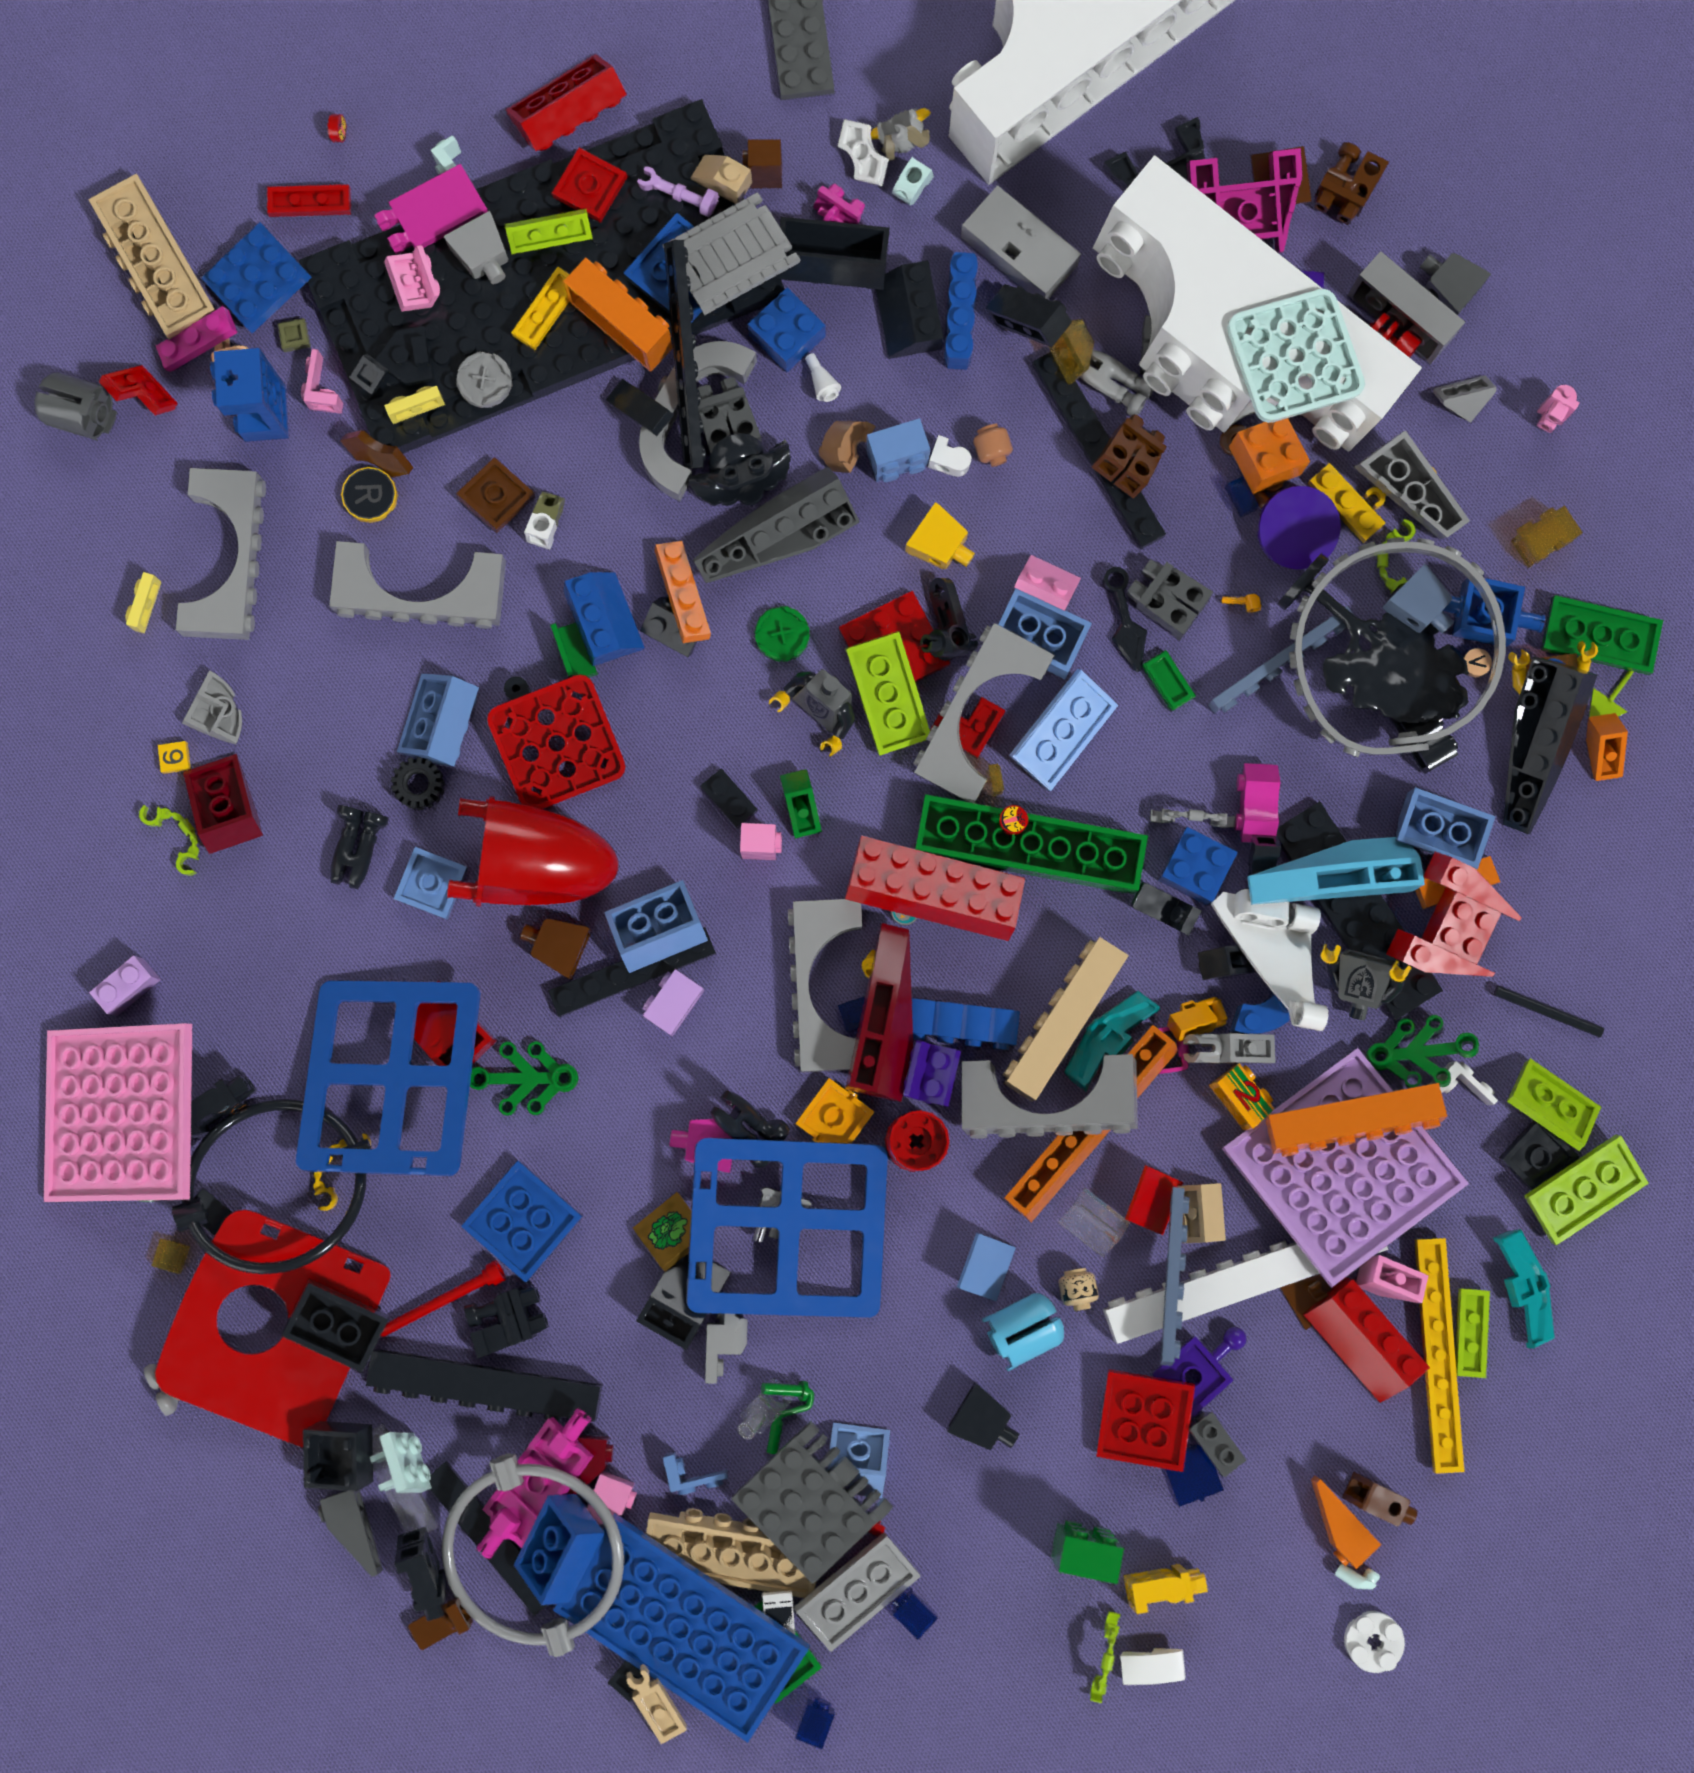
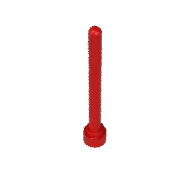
M494 1260L485 1265V1269L481 1271L482 1274L387 1322L381 1337H385L486 1284L489 1286L494 1284L496 1286L506 1281L501 1265L497 1260Z

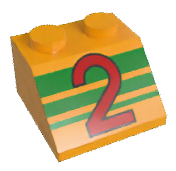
M1238 1063L1211 1082L1209 1086L1243 1130L1255 1128L1275 1108L1271 1104L1273 1102L1271 1095L1264 1088L1259 1089L1253 1081L1256 1077L1250 1068L1246 1065L1242 1067Z

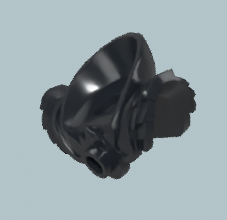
M738 433L729 435L714 446L709 457V472L690 475L689 484L697 496L712 506L718 504L730 506L738 500L745 505H755L762 499L764 491L776 488L779 481L786 479L791 461L789 444L784 439L766 452L760 440L750 434Z

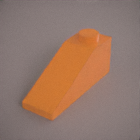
M1314 1476L1311 1482L1329 1541L1336 1549L1333 1554L1345 1567L1350 1564L1357 1569L1381 1544L1320 1478Z

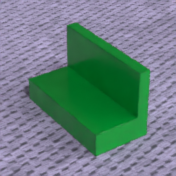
M576 622L560 628L557 627L556 623L551 624L568 677L582 674L590 678L598 675L596 667L591 664Z

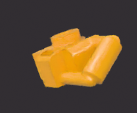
M1211 997L1196 1003L1193 1000L1182 1003L1179 1012L1170 1014L1167 1026L1179 1042L1184 1040L1189 1034L1210 1033L1215 1028L1226 1025L1228 1018L1221 999Z

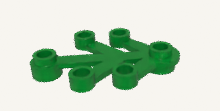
M1432 1015L1427 1018L1426 1025L1406 1048L1396 1049L1403 1038H1409L1415 1033L1413 1021L1402 1019L1398 1022L1397 1029L1385 1043H1376L1367 1050L1366 1058L1377 1071L1388 1069L1401 1078L1407 1089L1422 1086L1421 1075L1415 1071L1410 1072L1397 1061L1409 1060L1433 1077L1434 1083H1439L1440 1087H1446L1451 1083L1450 1072L1446 1068L1438 1067L1428 1060L1427 1057L1459 1054L1464 1058H1471L1479 1051V1041L1472 1033H1462L1455 1042L1425 1045L1434 1034H1439L1444 1029L1443 1019L1438 1015ZM1437 1021L1440 1023V1026L1432 1028L1430 1023ZM1410 1025L1411 1029L1404 1032L1401 1030V1027ZM1465 1044L1473 1046L1470 1051H1465L1462 1047ZM1383 1054L1386 1056V1059L1384 1061H1377L1376 1057ZM1445 1074L1448 1077L1445 1081H1439L1437 1076ZM1412 1077L1418 1079V1082L1414 1085L1408 1083V1080Z
M534 1041L527 1048L529 1056L539 1059L550 1071L537 1072L517 1052V1047L514 1043L504 1042L499 1048L500 1055L503 1058L509 1059L522 1073H489L484 1068L475 1067L471 1072L470 1087L475 1090H484L491 1084H522L509 1098L503 1099L499 1103V1111L503 1115L510 1116L516 1112L517 1105L538 1084H550L538 1098L531 1099L527 1104V1110L530 1114L540 1115L544 1112L545 1105L559 1091L569 1092L576 1087L579 1080L577 1070L569 1064L559 1065L546 1052L545 1046L542 1043ZM507 1045L513 1047V1053L509 1056H506L503 1052L504 1047ZM534 1045L541 1047L539 1055L532 1054L531 1050ZM562 1073H568L570 1076L569 1081L565 1084L560 1082V1075ZM477 1074L484 1075L485 1080L482 1084L475 1082ZM535 1101L541 1104V1109L538 1112H533L531 1109V1105ZM505 1102H511L513 1105L512 1110L508 1113L503 1110Z

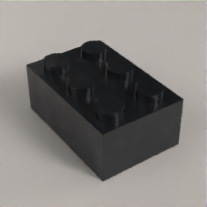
M309 1278L282 1331V1337L362 1373L389 1319L388 1314Z

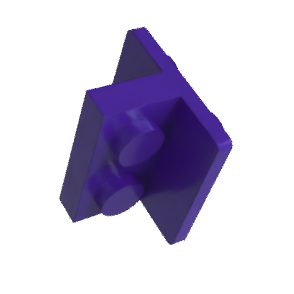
M917 1040L910 1055L911 1066L909 1074L904 1080V1096L924 1103L948 1107L961 1051Z

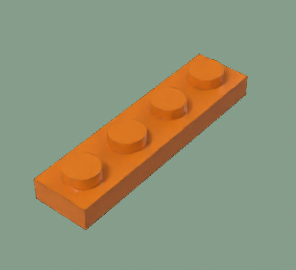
M683 542L656 544L654 551L682 643L710 639L711 632Z

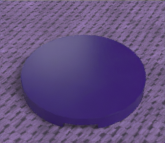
M1309 486L1288 487L1275 493L1263 506L1258 524V540L1267 557L1277 565L1295 570L1307 569L1321 552L1328 558L1334 551L1341 531L1340 517L1335 504L1320 490Z

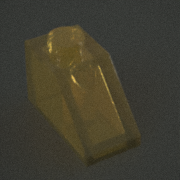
M1082 319L1072 320L1070 326L1053 347H1049L1068 385L1075 382L1089 369L1094 341Z

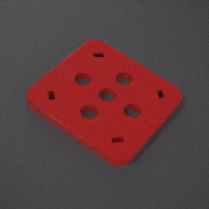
M578 674L497 705L488 713V726L522 805L544 809L622 777L625 772V761L595 686L586 675ZM573 691L582 694V699L571 696ZM543 709H549L554 713V721L549 725H544L538 720V714ZM508 716L513 719L509 728L505 726ZM579 725H586L590 728L591 736L587 740L582 741L576 738L575 729ZM554 735H559L565 740V746L559 751L551 749L548 743L549 739ZM532 745L538 749L539 756L537 759L528 761L523 757L522 751L526 746ZM604 758L609 759L605 769L600 767ZM564 761L572 762L576 768L574 774L568 777L563 776L559 771L561 763ZM532 786L541 789V794L532 791Z

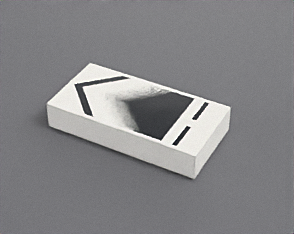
M792 1590L763 1593L764 1614L795 1634Z

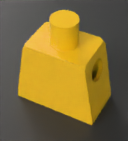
M936 502L907 542L905 549L906 553L945 570L953 559L967 567L975 555L973 551L963 546L968 536L967 530Z

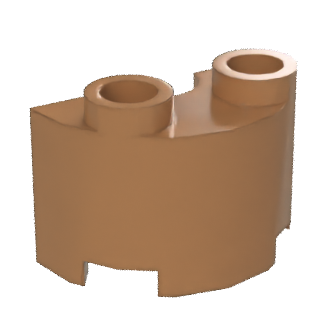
M835 421L825 433L822 445L819 448L820 458L824 460L825 464L833 472L851 473L859 458L856 451L859 442H867V434L872 433L876 426L862 421Z

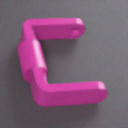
M1168 1027L1158 1028L1162 1032L1170 1031ZM1176 1040L1178 1056L1181 1058L1182 1067L1162 1069L1159 1074L1184 1071L1188 1068V1062L1184 1060L1183 1054L1190 1053L1188 1045L1183 1044L1184 1040L1179 1042Z

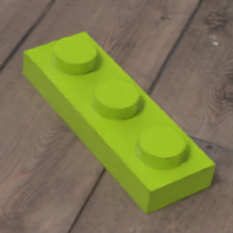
M587 209L505 224L511 254L593 239Z
M1458 1288L1455 1352L1457 1376L1486 1378L1490 1291Z

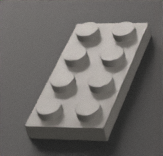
M884 1532L806 1596L794 1609L828 1650L832 1652L919 1579L921 1575Z

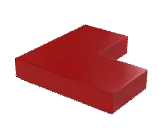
M143 365L102 375L99 383L116 401L137 396L154 415L173 411L178 404Z
M981 697L968 720L961 716L959 733L964 752L978 759L1006 710ZM940 713L932 727L934 725L939 727L941 721L944 718L940 715Z

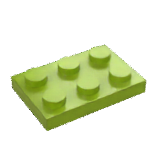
M1531 1058L1524 1063L1507 1100L1508 1103L1578 1151L1586 1145L1601 1109V1106Z

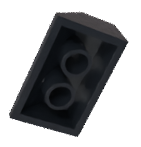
M929 261L903 264L885 273L884 289L875 290L888 358L942 350L943 333Z

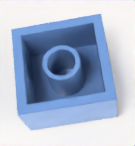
M920 418L867 434L866 452L876 482L881 480L883 482H890L896 480L900 474L906 472L916 474L925 470V467L928 466L930 447Z

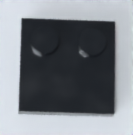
M1535 1120L1525 1128L1499 1157L1531 1191L1580 1158L1561 1138Z

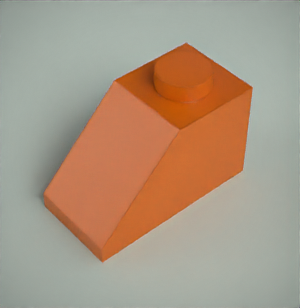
M1616 713L1588 717L1586 743L1595 781L1623 777L1628 731Z

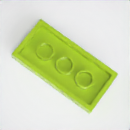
M900 632L890 633L845 648L878 755L880 756L925 741L930 733V729Z
M1615 1134L1524 1195L1550 1242L1558 1245L1649 1183L1622 1136Z

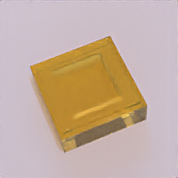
M988 765L987 773L992 797L1000 796L1004 791L1000 765Z
M160 1238L151 1266L181 1274L190 1246Z

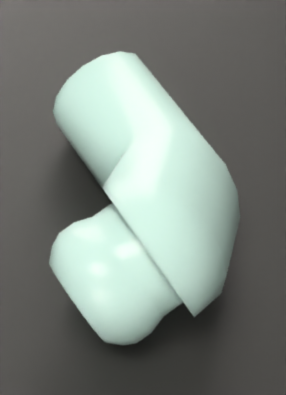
M1342 1563L1335 1573V1576L1356 1589L1372 1590L1377 1586L1376 1582L1380 1579L1379 1574L1370 1568H1367L1362 1576L1348 1566L1345 1567Z

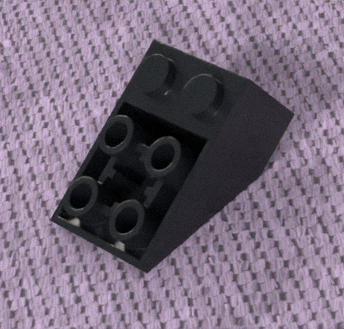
M689 1253L664 1272L636 1320L639 1324L685 1350L689 1348L708 1314L695 1313L689 1309L686 1303ZM696 1262L695 1278L705 1279L706 1262ZM712 1262L711 1289L713 1292H720L731 1272Z

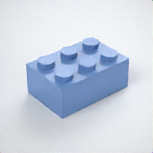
M1017 588L999 622L1000 626L1055 654L1047 671L1063 679H1066L1092 624Z
M683 880L604 912L619 953L629 973L708 941Z

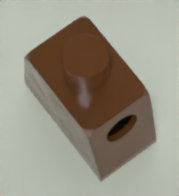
M545 918L540 929L525 924L520 939L533 944L530 952L532 957L567 979L572 980L592 930L585 926Z
M1353 1471L1342 1496L1344 1500L1397 1527L1402 1522L1408 1525L1414 1523L1417 1517V1509L1409 1506L1410 1500Z

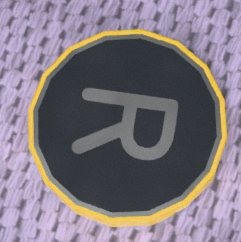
M366 467L358 469L348 476L343 484L341 496L343 505L350 515L361 522L373 523L382 521L387 517L386 515L393 511L397 503L398 493L395 483L387 473L378 468Z

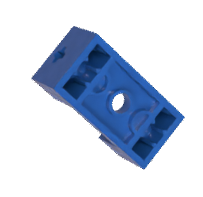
M261 349L214 351V362L210 363L211 375L215 379L216 389H212V401L214 406H217L224 416L237 415L233 418L235 432L245 442L289 438L286 385Z

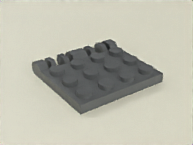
M810 1421L732 1495L731 1500L801 1573L814 1584L877 1522L881 1521L891 1511L893 1505L884 1497L867 1511L878 1500L881 1493L877 1489L871 1491L861 1503L854 1497L866 1487L869 1480L865 1476L860 1477L848 1490L845 1488L857 1476L859 1470L846 1456H843L828 1470L826 1467L841 1451L837 1447L831 1448L819 1461L813 1453L821 1448L828 1438L821 1434L806 1447L805 1445L820 1430Z

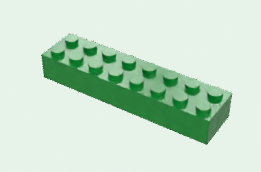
M925 794L916 850L981 867L1135 895L1139 891L1148 835L1027 813L1028 824L1024 831L1011 835L1004 832L1000 827L999 818L1004 810L1002 808Z

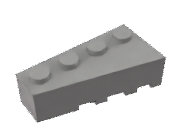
M1406 430L1397 434L1354 466L1357 471L1438 539L1448 538L1470 521Z

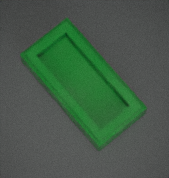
M1167 650L1142 665L1171 712L1196 697Z

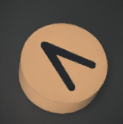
M1472 649L1463 657L1467 661L1468 675L1471 677H1481L1491 668V657L1483 649Z

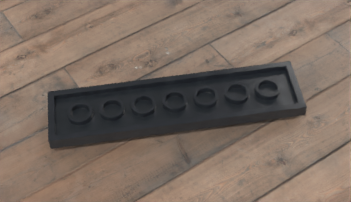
M1320 801L1279 826L1276 834L1281 848L1290 861L1346 842ZM1381 894L1316 900L1347 949L1392 961L1397 960L1386 955L1397 930L1404 931ZM1397 960L1400 962L1399 968L1405 970L1408 964ZM1409 965L1411 970L1406 977L1403 991L1390 1003L1383 1004L1393 1021L1443 991L1432 973L1424 972Z

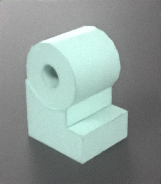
M911 157L899 176L900 178L896 182L892 194L908 205H913L924 187L928 186L933 179L932 170Z

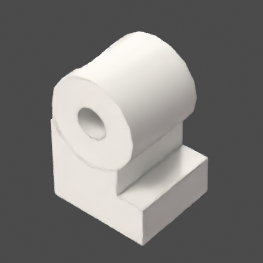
M938 435L928 468L956 477L963 476L967 473L971 464L969 451L963 447L952 448L947 446L949 439Z

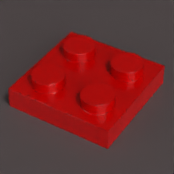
M578 148L553 190L552 196L575 210L587 209L588 216L601 223L626 181L627 173Z

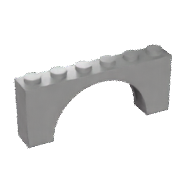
M190 468L188 496L195 503L210 505L228 515L238 537V557L230 577L216 592L198 601L178 603L176 631L183 637L249 640L250 632L254 631L255 619L252 615V605H255L257 602V590L254 588V579L259 576V563L256 561L257 551L261 550L262 544L261 535L258 534L259 524H262L264 520L261 497H265L266 483L256 471Z
M336 541L329 606L337 613V616L344 618H353L354 614L365 615V618L371 620H381L383 616L392 617V620L397 622H409V619H420V622L424 624H437V621H447L448 625L462 627L464 623H472L478 628L491 629L492 625L500 626L506 560L503 554L475 552L468 574L454 590L435 600L412 602L390 595L377 584L370 567L369 549L364 543Z
M994 623L992 628L988 625L980 637V641L983 642L979 652L973 651L966 664V666L970 667L966 677L960 675L953 688V691L957 692L953 701L947 700L940 712V715L944 717L939 727L936 725L932 727L926 739L930 741L927 750H920L913 763L917 766L914 773L969 803L977 801L988 778L982 775L970 763L961 745L959 725L967 700L980 685L999 675L1024 674L1042 680L1055 654L997 623Z
M846 899L794 901L793 909H788L789 926H794L795 937H789L790 954H795L796 965H790L791 982H797V993H792V1010H798V1021H793L794 1038H799L800 1049L794 1050L795 1067L801 1066V1073L849 1070L856 1039L839 1034L826 1025L819 1017L809 995V975L815 958L828 942L843 933L862 929L861 903Z
M1133 1054L1104 1055L1100 1078L1091 1093L1076 1106L1052 1114H1038L1025 1111L1007 1100L998 1086L995 1067L990 1060L963 1061L962 1129L967 1135L975 1139L987 1138V1134H998L999 1137L1011 1138L1015 1137L1016 1133H1027V1136L1032 1137L1043 1136L1044 1132H1055L1056 1135L1061 1136L1072 1135L1073 1131H1084L1085 1134L1089 1135L1101 1134L1102 1130H1113L1114 1133L1119 1134L1131 1132L1130 1129H1138L1137 1066Z

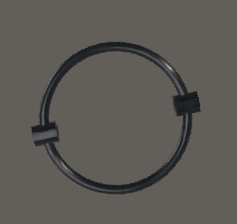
M276 1099L244 1107L227 1116L213 1127L201 1140L190 1158V1199L182 1200V1204L172 1207L173 1219L179 1232L189 1229L199 1246L208 1255L227 1267L253 1274H276L303 1267L319 1259L336 1246L350 1230L360 1212L366 1191L367 1174L355 1173V1187L350 1206L336 1229L323 1242L306 1253L277 1262H252L234 1257L216 1246L203 1231L201 1225L208 1223V1215L200 1197L194 1199V1184L200 1164L211 1146L227 1130L252 1116L272 1111H297L302 1113L304 1101ZM324 1109L323 1121L336 1130L347 1145L340 1149H372L368 1139L358 1142L353 1132L340 1118Z

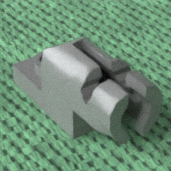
M1235 1033L1189 1034L1183 1041V1044L1186 1045L1201 1044V1047H1212L1211 1052L1183 1054L1184 1060L1188 1063H1275V1035Z
M717 1314L716 1319H719V1323L707 1324L705 1383L717 1384L718 1376L723 1377L724 1359H718V1354H741L747 1345L748 1319L745 1317L740 1318L736 1314Z

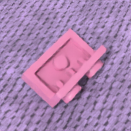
M416 246L413 253L387 256L384 263L401 312L433 307L440 294V287L438 281L432 275L431 260L425 254L423 246Z

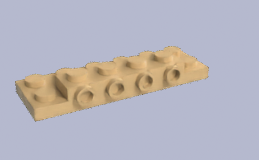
M137 173L88 199L107 231L103 233L106 242L111 249L116 247L119 255L115 256L123 271L129 270L132 275L128 279L137 294L142 293L145 300L141 301L149 316L154 315L168 339L175 337L193 323L215 311Z
M694 1508L688 1509L686 1512L680 1511L679 1517L652 1512L649 1514L646 1531L648 1536L720 1584L767 1592L792 1590V1596L805 1598L815 1589L816 1582L812 1584L750 1518L739 1522L733 1521L729 1515L723 1513L716 1514L714 1517L704 1516L702 1511Z

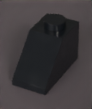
M1238 945L1198 952L1199 970L1202 980L1257 973Z

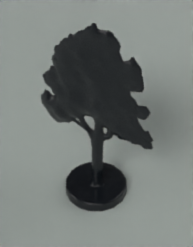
M1322 552L1278 601L1277 605L1283 610H1286L1302 591L1310 595L1315 589L1311 585L1315 581L1314 577L1329 561ZM1325 590L1320 593L1316 600L1341 620L1351 634V641L1345 653H1339L1324 660V678L1326 686L1331 692L1345 694L1347 685H1351L1354 691L1352 702L1356 708H1371L1374 711L1380 709L1385 717L1393 718L1399 723H1427L1429 720L1438 721L1443 718L1458 719L1460 717L1459 710L1466 706L1469 700L1466 688L1459 684L1456 675L1469 674L1467 661L1451 644H1447L1437 650L1434 646L1435 639L1433 635L1440 631L1431 623L1418 633L1388 612L1382 616L1380 621L1371 619L1364 621L1353 615ZM1370 626L1376 627L1378 631L1373 632ZM1360 634L1371 642L1372 648L1370 650L1362 651L1359 646Z

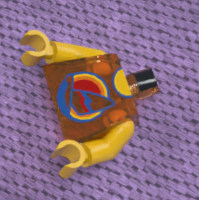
M1581 641L1577 645V649L1581 654L1579 657L1575 653L1543 657V659L1570 665L1589 672L1591 658L1597 655L1598 647L1592 642L1591 648L1588 651H1584L1586 645ZM1521 649V657L1518 660L1514 652L1508 654V659L1515 664L1512 666V686L1519 695L1532 661L1530 655L1523 649Z

